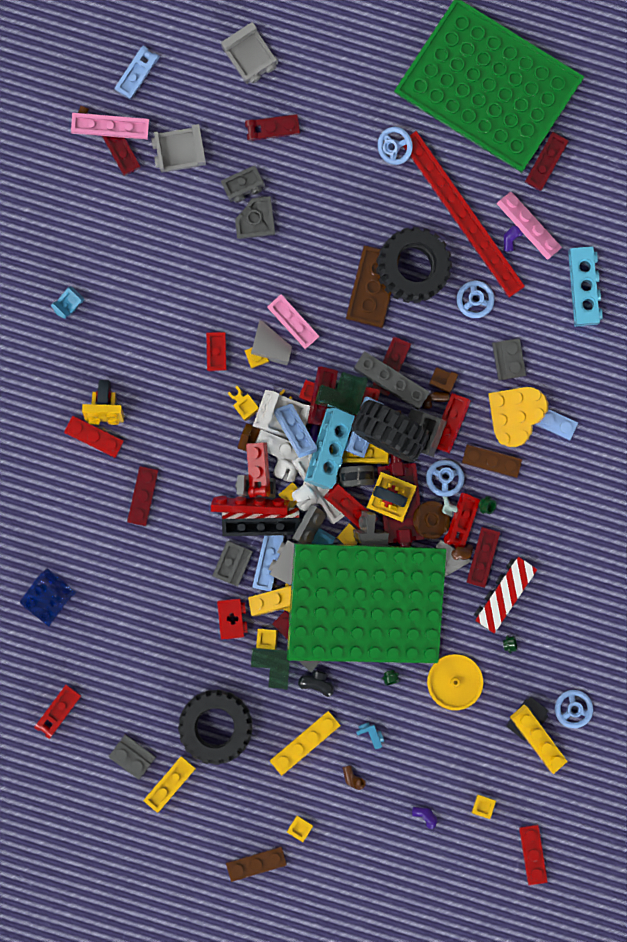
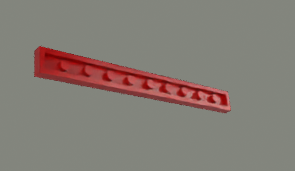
M415 131L410 135L413 144L410 158L505 294L510 298L525 287L420 135Z

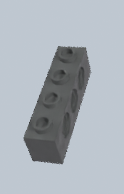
M365 351L353 369L417 410L420 409L430 393Z

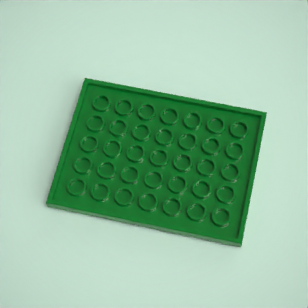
M454 0L401 79L394 93L522 173L583 81L584 76L462 0Z
M294 543L287 660L438 663L446 548Z

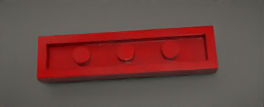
M217 496L213 498L211 503V512L287 515L290 508V500H284L283 498L270 500L263 497L246 499V497L242 496L236 498Z

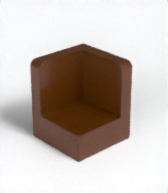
M435 368L428 385L450 394L458 374Z
M246 423L237 448L247 452L246 444L256 443L261 429Z

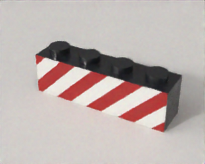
M289 508L287 515L222 512V536L294 535L300 525L299 508Z
M520 557L510 559L506 565L507 572L504 575L500 574L495 582L497 586L494 591L490 590L485 596L486 603L484 606H479L473 614L476 616L474 621L492 633L496 632L537 571L536 568Z

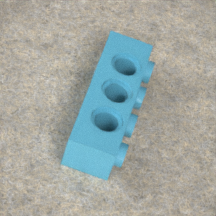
M593 247L570 248L568 256L574 327L598 325L600 320H602V309L598 308L601 293L600 289H597L596 282H599L598 270L595 271V263L598 261L597 252H594ZM581 263L587 264L589 271L582 272L579 265ZM582 282L590 284L589 291H584L581 288ZM584 301H589L592 304L591 310L584 309Z
M337 408L326 409L315 444L317 451L312 454L304 482L322 489H332L336 484V475L343 462L344 450L348 446V437L352 431L354 415ZM336 427L338 428V435L335 433ZM330 445H331L332 448H333L332 453H330V450H329ZM324 464L327 465L326 472L324 470Z

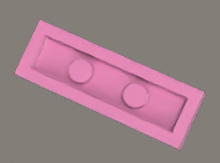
M282 294L267 306L270 312L305 350L320 337Z

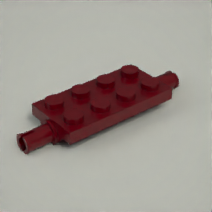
M390 454L391 463L389 466L377 467L378 477L380 472L413 484L417 488L403 522L383 515L384 531L389 533L388 543L397 542L401 547H411V543L414 540H424L417 533L413 524L414 511L420 505L416 463L404 464L401 458Z

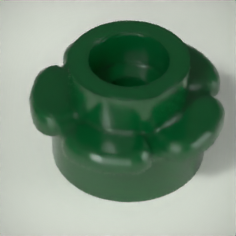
M491 496L482 498L479 502L480 512L482 514H492L496 508V501L491 499Z
M507 635L506 639L503 640L504 650L510 654L517 651V642L515 636L509 637Z
M395 670L387 671L381 680L384 681L385 686L393 685L400 681L398 677L400 674L395 673Z

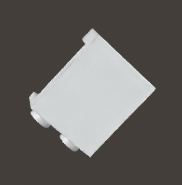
M265 390L253 426L288 439L274 415V410L292 403L306 427L310 406L281 396L274 391Z

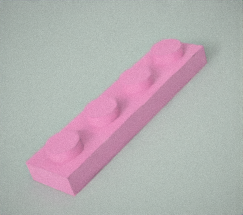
M72 113V134L148 140L149 119Z
M509 192L497 203L547 260L562 248L512 192Z

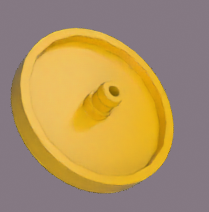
M450 654L440 658L438 663L432 665L427 677V687L432 699L441 707L448 710H462L474 704L481 695L483 676L473 660L463 655Z

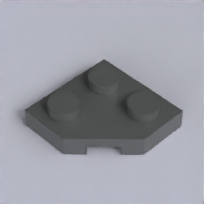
M271 196L252 198L244 210L235 219L237 240L275 235Z

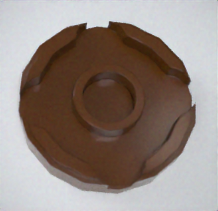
M427 501L420 504L414 511L413 524L421 537L437 539L447 532L450 518L449 515L442 512L443 505L441 503Z

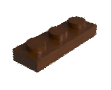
M466 445L462 464L514 478L518 477L522 459L471 445Z
M282 846L226 862L230 880L233 882L287 866Z

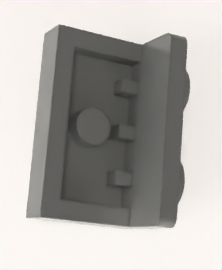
M255 165L221 180L230 203L233 201L238 203L244 200L245 196L250 193L252 195L258 194L265 187Z
M311 504L295 532L293 540L297 543L311 544L327 514Z

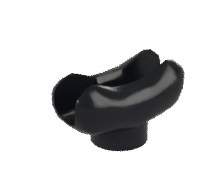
M313 670L312 675H302L298 681L301 689H314L326 697L332 696L334 692L333 684L326 681L328 674Z

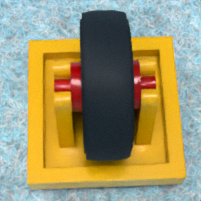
M99 380L98 391L92 392L91 404H82L83 416L89 424L108 422L110 425H118L119 422L124 423L123 409L121 405H116V392L111 391L110 380Z
M380 472L367 508L403 522L417 486Z

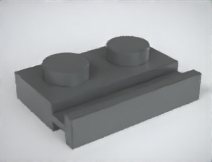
M520 338L493 342L492 348L498 381L525 377L526 372Z
M227 541L212 576L238 587L253 551Z
M126 734L108 756L138 780H140L156 758V756Z

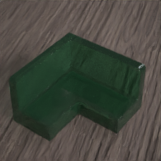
M342 372L337 390L320 385L315 404L329 409L337 408L351 415H357L368 378Z
M252 647L251 667L270 668L268 688L287 690L290 661L287 660V650Z

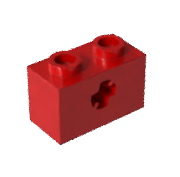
M241 599L217 601L221 639L245 637L244 633H248L247 621L243 622L242 615L246 614L245 602H241ZM234 613V616H238V621H235L236 624L228 621V616L231 617L229 614Z

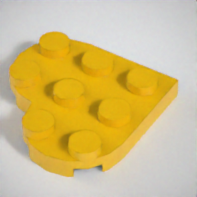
M534 387L488 393L494 433L499 443L507 447L524 445L530 435H532L533 425L540 423L548 412L546 396Z

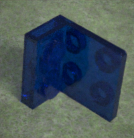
M47 568L35 579L20 600V604L44 624L50 626L62 608L77 592Z

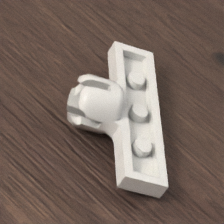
M260 430L256 443L267 442L268 454L277 458L273 471L274 476L287 482L295 481L298 471L291 460L298 455L290 441ZM324 464V470H325V472H326V470H327V465H326V464Z
M312 454L301 458L297 456L291 460L303 481ZM304 482L301 487L292 492L293 500H297L296 505L303 511H307L311 504H319L332 524H335L344 517L341 512L323 498L330 489H322Z

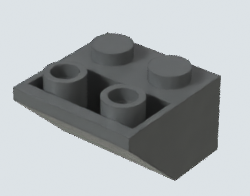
M411 408L408 417L429 432V439L421 453L434 457L447 421Z

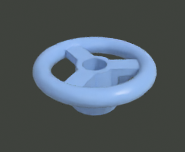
M390 127L381 133L378 139V151L385 162L392 165H400L411 156L413 149L412 140L404 129ZM399 133L405 139L398 141L392 139L388 134ZM407 145L405 155L397 159V152L402 146Z
M469 281L457 293L458 308L464 315L470 318L484 317L494 306V293L482 281ZM477 286L487 292L489 301L484 299L483 293L477 290ZM468 288H471L469 301L463 305V294ZM478 296L479 301L474 302L472 297ZM471 306H486L481 312L474 313L468 311Z
M439 460L433 463L427 471V485L433 493L439 496H452L461 490L464 484V473L457 463L451 460ZM447 465L451 466L455 470L452 471L450 468L445 467L439 471L436 468L439 466ZM432 474L439 478L442 483V490L434 486ZM447 475L449 479L445 480L442 476ZM458 476V484L455 488L448 491V483Z
M569 690L561 694L557 699L555 714L559 722L564 726L580 728L590 721L593 714V704L584 692ZM575 696L581 697L586 702L587 711L583 709L580 703L576 702ZM569 697L570 704L567 707V711L562 715L561 704L564 699ZM573 706H577L578 708L576 713H573L571 711V708ZM581 715L585 716L583 720L576 723L567 721L570 716L575 718Z

